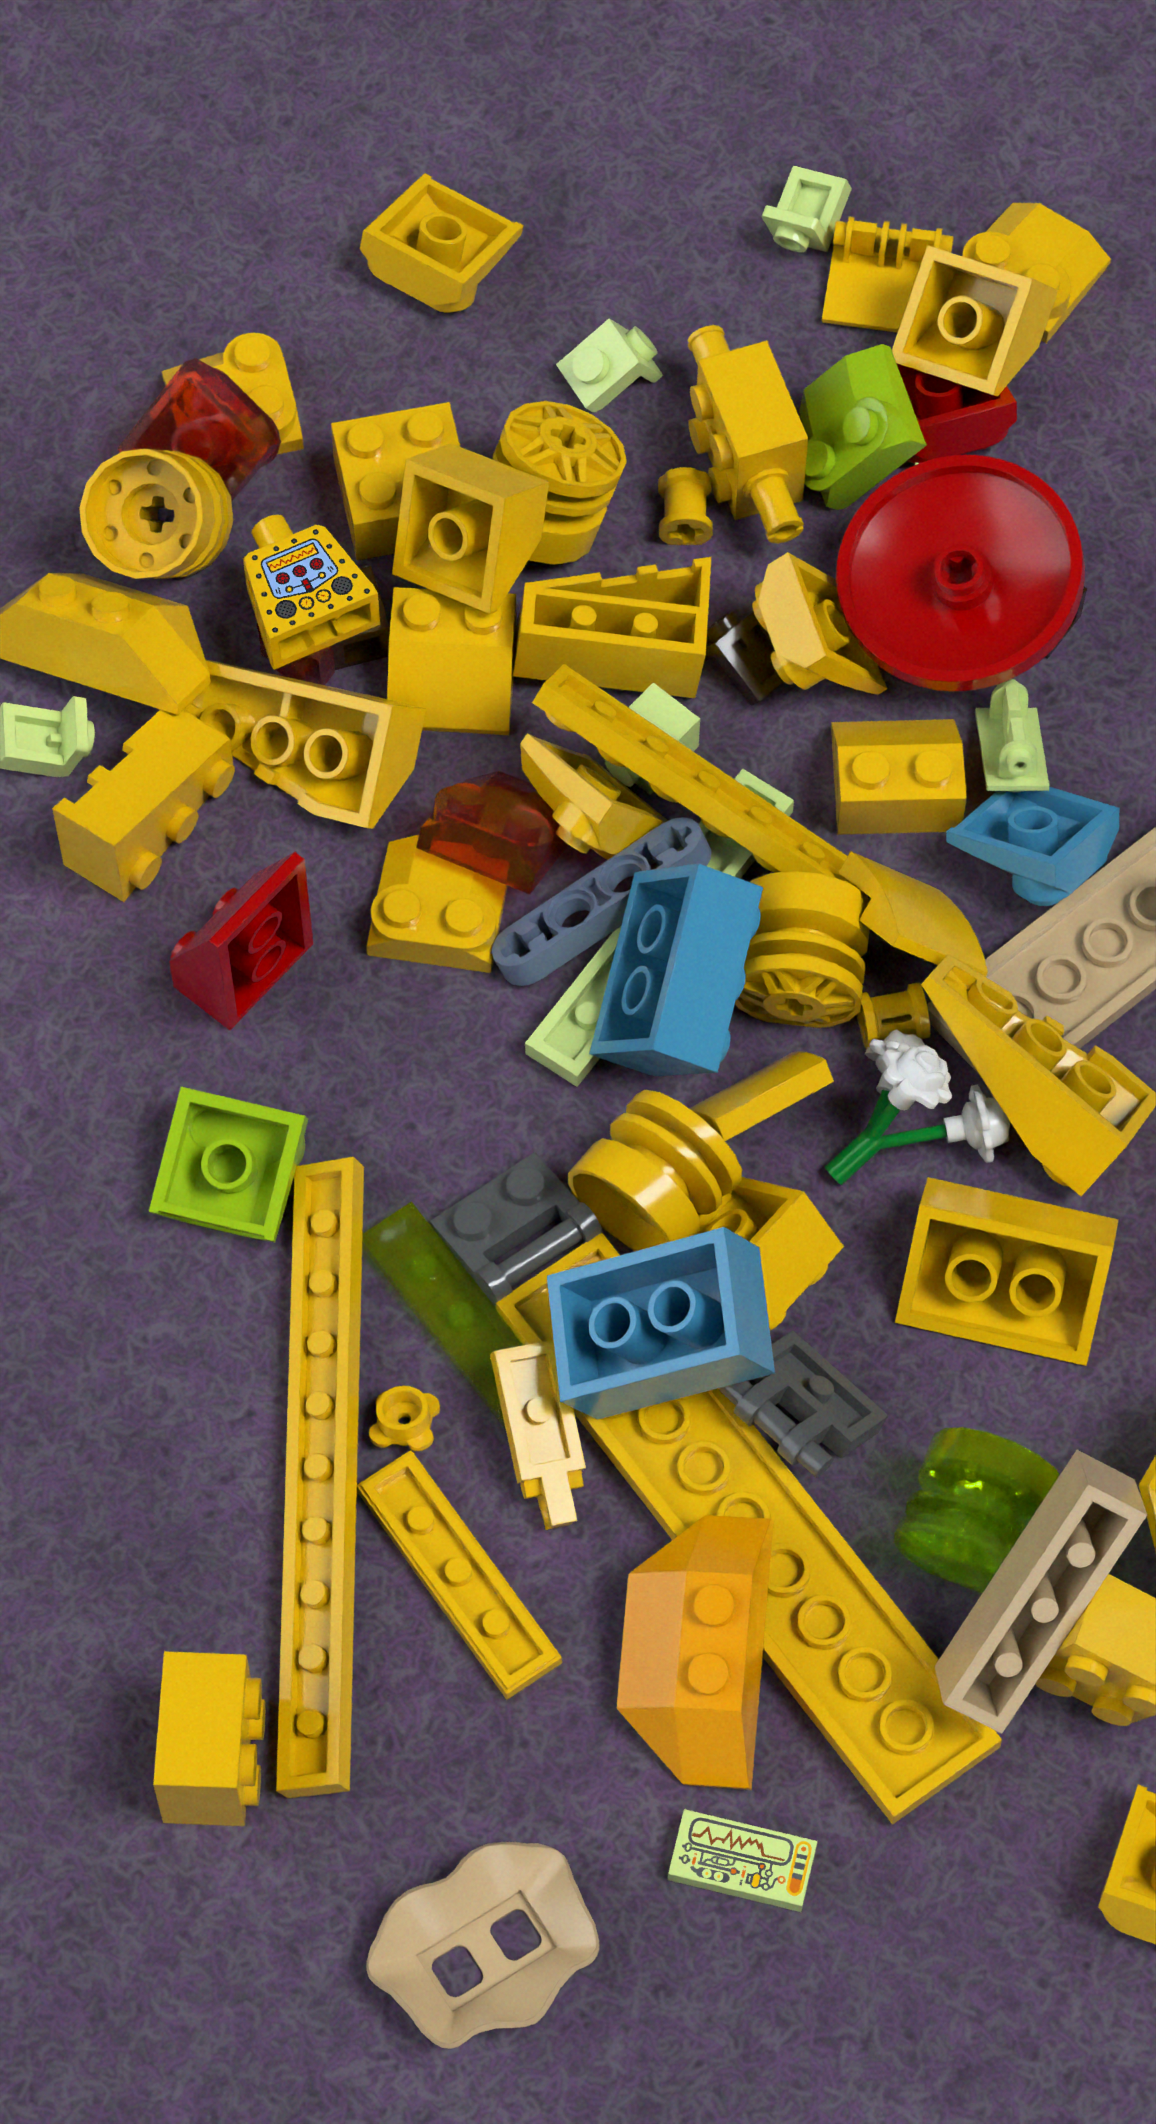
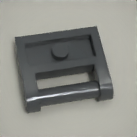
M535 1152L430 1221L432 1232L484 1295L495 1305L496 1302L513 1292L511 1288L513 1285L579 1241L584 1244L600 1233H603L601 1225L591 1209L585 1203L579 1202ZM558 1218L561 1219L562 1222L500 1264L496 1265L493 1262Z

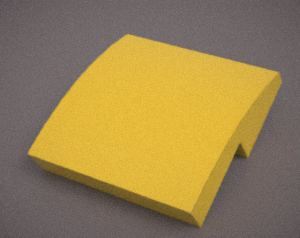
M850 851L838 873L871 897L859 919L860 922L890 945L936 965L947 954H950L983 976H987L988 970L980 943L970 923L950 898L937 888Z
M797 1051L786 1055L689 1109L702 1117L721 1135L724 1141H727L831 1084L834 1080L826 1059L812 1053Z

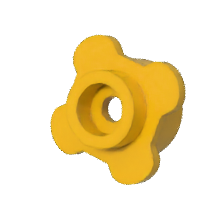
M397 1386L382 1392L376 1399L377 1423L369 1429L371 1442L380 1448H386L391 1444L409 1446L413 1451H423L429 1448L434 1441L433 1432L430 1430L432 1419L440 1412L438 1399L430 1393H422L417 1388L411 1386ZM402 1417H409L411 1419L407 1424L399 1423V1419Z

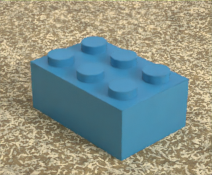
M699 863L635 872L589 1054L653 1076L718 1073L720 1062L725 1058L730 1046V1032L728 1029L734 1004L745 985L746 974L743 968L750 939L755 935L760 924L761 912L759 903L763 887Z
M726 1227L547 1275L560 1402L597 1420L775 1374L760 1248Z

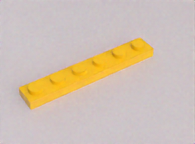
M563 664L543 683L532 703L545 711L547 718L555 726L568 732H576L595 745L600 755L608 762L619 767L629 768L648 781L651 789L658 796L670 802H679L701 817L702 823L711 832L721 837L732 838L751 851L756 861L764 868L775 873L789 871L820 873L852 884L838 873L847 855L567 665Z

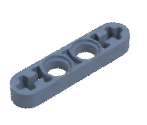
M681 817L671 819L659 825L504 929L492 944L491 953L505 980L518 986L531 985L622 925L630 890L619 893L614 892V889L622 880L634 876L635 872L652 870L650 866L654 863L658 866L656 869L698 863L707 866L711 859L712 850L699 824L693 819ZM680 847H683V848H684L683 850H681V851H679V852L676 851V849H678V848H680ZM582 910L590 911L582 923L574 927H562L565 919L571 914ZM552 933L553 938L547 940L545 936ZM525 951L528 952L526 955L522 957L519 956V954Z

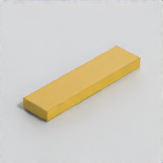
M412 1450L357 1484V1492L506 1700L562 1664L561 1655Z

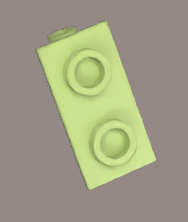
M1010 679L997 684L991 694L990 708L975 709L986 790L1008 792L1049 791V780L1037 708H1028L1027 689L1018 681Z

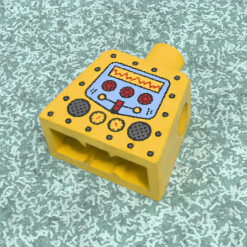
M282 515L268 516L260 520L253 527L251 534L259 549L248 553L243 558L246 586L265 649L274 670L380 625L378 593L375 587L326 527L314 525L293 534Z

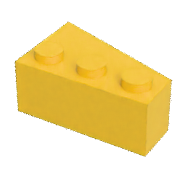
M711 557L693 559L691 567L658 571L656 564L637 567L635 575L602 579L600 572L525 583L516 630L513 676L548 680L565 664L598 687L644 692L652 683H655L670 696L696 698L706 656Z
M159 710L123 743L122 751L128 755L111 771L99 765L88 775L87 783L93 787L75 804L63 798L52 808L63 864L125 902L136 887L143 890L151 884L161 867L162 854L173 841L180 844L187 839L197 823L198 809L210 795L214 798L222 795L234 776L235 767L233 765L230 738L185 710L179 715Z

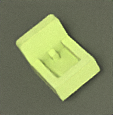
M793 166L777 208L766 205L761 217L774 236L773 240L780 246L795 252H806L807 247L828 252L834 236L836 221H840L852 188L847 179Z
M610 318L556 364L584 407L593 413L603 409L640 376L652 383L657 382L663 376L652 359L658 352L650 339L638 327L634 326L629 331Z
M73 696L62 711L5 702L0 705V769L52 777H65L71 774L83 757L89 756L94 743L95 729L93 722L87 720L86 698Z

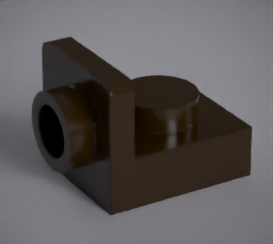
M731 610L707 628V636L710 641L706 643L704 662L714 657L751 706L760 702L784 682L777 674L771 661V653L775 650L769 633L758 622L753 610L740 617L734 610Z

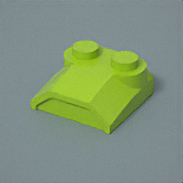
M880 344L844 356L803 391L799 412L802 425L808 437L804 483L810 489L821 492L826 507L835 510L847 508L926 446L890 346Z
M180 1087L149 1212L193 1225L275 1243L296 1166L300 1164L305 1153L304 1135L309 1119L304 1115Z

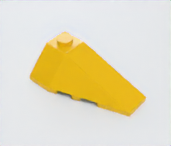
M206 660L210 672V685L184 710L228 736L231 741L232 756L255 771L254 774L266 783L278 786L297 799V804L313 815L373 829L414 770L426 708Z

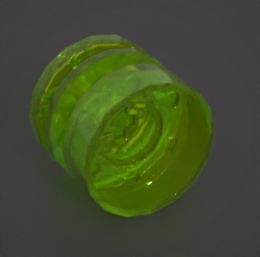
M965 1427L944 1428L934 1433L918 1474V1482L923 1489L909 1495L905 1508L906 1516L900 1518L894 1532L893 1543L905 1558L923 1571L973 1591L983 1593L1060 1474L1055 1467L1039 1454L1009 1439Z

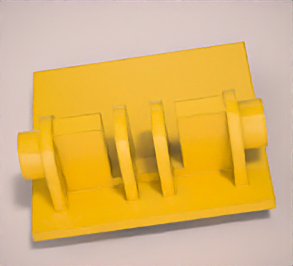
M851 216L848 217V222L836 221L822 323L898 333L927 245L952 253L954 237L942 235V228H937L936 231L913 228L912 232L907 231V224L901 223L900 230L889 229V221H884L883 228L877 227V223L855 221V217Z

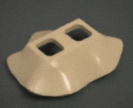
M490 1843L470 1851L446 1878L409 1889L394 1900L385 1914L377 1936L370 1947L367 1958V1973L369 1979L376 1986L389 1993L409 2014L421 2033L441 2048L452 2049L459 2047L472 2036L496 2028H520L536 2024L546 2014L560 1988L577 1970L586 1967L595 1960L599 1952V1938L595 1923L573 1878L570 1866L561 1852L539 1843ZM521 1910L526 1913L541 1936L542 1941L538 1948L513 1961L505 1957L491 1935L490 1929L495 1922L511 1912ZM461 1946L466 1948L483 1973V1980L461 1996L451 1997L446 1993L434 1974L432 1964L437 1958L455 1947Z

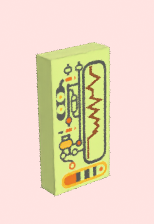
M684 1809L668 1872V1880L801 1912L817 1841Z

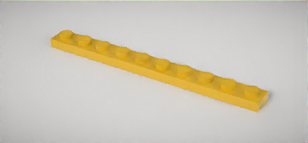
M355 1157L296 1166L294 1174L276 1791L286 1798L350 1791L364 1166Z

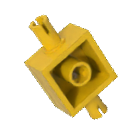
M717 325L702 327L693 332L687 340L689 350L693 353L698 365L697 385L690 387L691 401L696 414V418L689 420L692 443L698 454L707 452L713 467L709 468L708 474L711 477L712 492L718 503L727 501L735 520L759 513L768 541L776 544L785 543L799 536L804 529V523L802 518L799 517L794 503L803 501L808 446L807 434L768 341H762L730 351L724 337L723 328Z

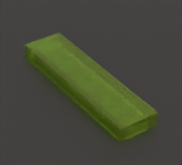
M411 1201L363 1233L362 1248L506 1430L490 1354L493 1351L523 1346L524 1344Z

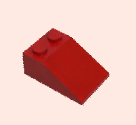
M293 852L255 873L240 889L234 887L228 890L216 904L213 917L198 932L190 931L178 941L171 953L169 963L173 987L228 1030H231L313 945L305 859L296 852Z

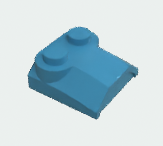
M1049 787V791H996L955 828L951 827L946 831V842L1012 874L1013 890L1028 902L1038 906H1050L1072 894L1107 861L1108 853L1119 831L1120 808L1053 787Z

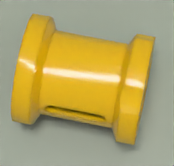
M679 467L668 470L663 476L659 477L658 493L664 498L665 517L659 522V537L663 542L669 545H702L713 536V523L706 516V496L712 491V481L708 473L691 467Z
M920 982L908 984L907 991L876 997H870L867 992L862 993L861 1009L857 1014V1020L866 1049L869 1047L871 1040H884L890 1032L896 1029L903 1034H915L921 1039L930 1038L929 1012Z

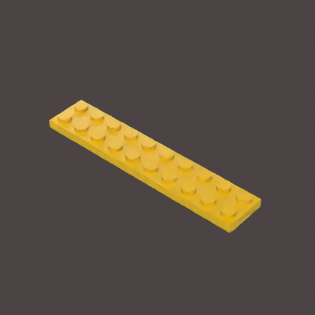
M600 1233L496 1302V1313L522 1346L554 1340L547 1275L620 1256V1254L605 1235ZM719 1388L598 1420L573 1408L574 1414L672 1540L705 1515L767 1518L774 1521L763 1658L892 1825L1000 1748L1002 1739L995 1730L943 1704L934 1667L939 1660L938 1657L754 1425L748 1426L734 1414L736 1406L719 1391Z

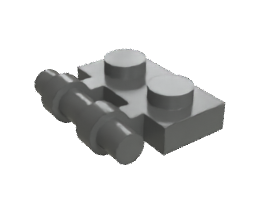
M793 1330L772 1344L775 1374L753 1379L757 1383L754 1386L750 1382L744 1381L719 1388V1391L736 1406L734 1414L748 1426L757 1424L779 1444L777 1452L791 1465L800 1463L815 1478L820 1477L834 1460L819 1443L825 1444L842 1459L878 1434L889 1416ZM777 1403L782 1405L800 1424L796 1425L775 1405Z

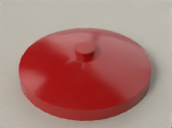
M952 455L921 462L903 470L879 486L860 506L850 521L839 549L836 568V583L841 608L852 635L863 651L878 666L891 675L919 687L940 691H970L994 686L1015 678L1040 662L1055 648L1072 624L1079 608L1085 581L1084 555L1077 526L1059 495L1046 482L1029 470L999 458L982 455Z

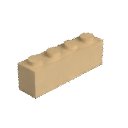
M1079 1450L1075 1451L934 1666L944 1705L1001 1734L1004 1732L1146 1518L1147 1512L1135 1479Z

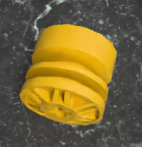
M541 401L525 403L513 410L508 416L500 435V440L493 453V460L549 481L542 539L529 558L530 561L554 565L575 562L590 552L607 511V506L611 501L627 462L624 446L609 426L594 415L568 404Z
M139 449L120 452L101 463L87 481L79 507L82 534L93 555L111 571L135 579L189 577L212 565L226 547L233 524L231 496L220 474L201 458L179 451ZM159 508L174 510L173 522L159 520Z
M801 871L777 872L750 881V883L763 887L759 903L761 918L755 935L750 939L743 968L746 974L745 985L742 993L735 1001V1005L754 1018L771 1023L822 1028L850 1021L861 1009L862 984L864 983L865 962L861 957L867 953L870 928L860 922L859 919L870 901L863 891L847 881L820 873Z
M643 1090L637 1093L626 1105V1113L617 1116L610 1124L612 1140L602 1138L594 1142L568 1172V1185L575 1198L579 1202L585 1203L591 1209L604 1230L633 1251L696 1235L700 1230L698 1213L708 1215L716 1211L722 1204V1196L731 1193L742 1179V1168L737 1157L720 1134L702 1117L681 1102L661 1092Z

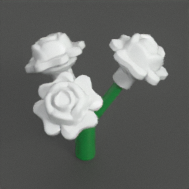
M896 1029L890 1032L884 1041L871 1040L865 1052L868 1058L876 1061V1066L882 1073L876 1088L880 1096L867 1127L825 1166V1169L840 1185H843L882 1149L946 1138L948 1143L967 1140L970 1146L978 1149L980 1156L986 1163H991L994 1159L993 1148L1009 1140L1010 1121L994 1097L986 1098L977 1084L971 1086L969 1092V1100L971 1102H966L961 1115L943 1118L944 1124L883 1135L901 1110H908L915 1101L929 1109H934L939 1102L945 1104L952 1098L948 1086L951 1075L948 1072L946 1061L939 1058L936 1051L925 1045L921 1038L913 1034H903Z

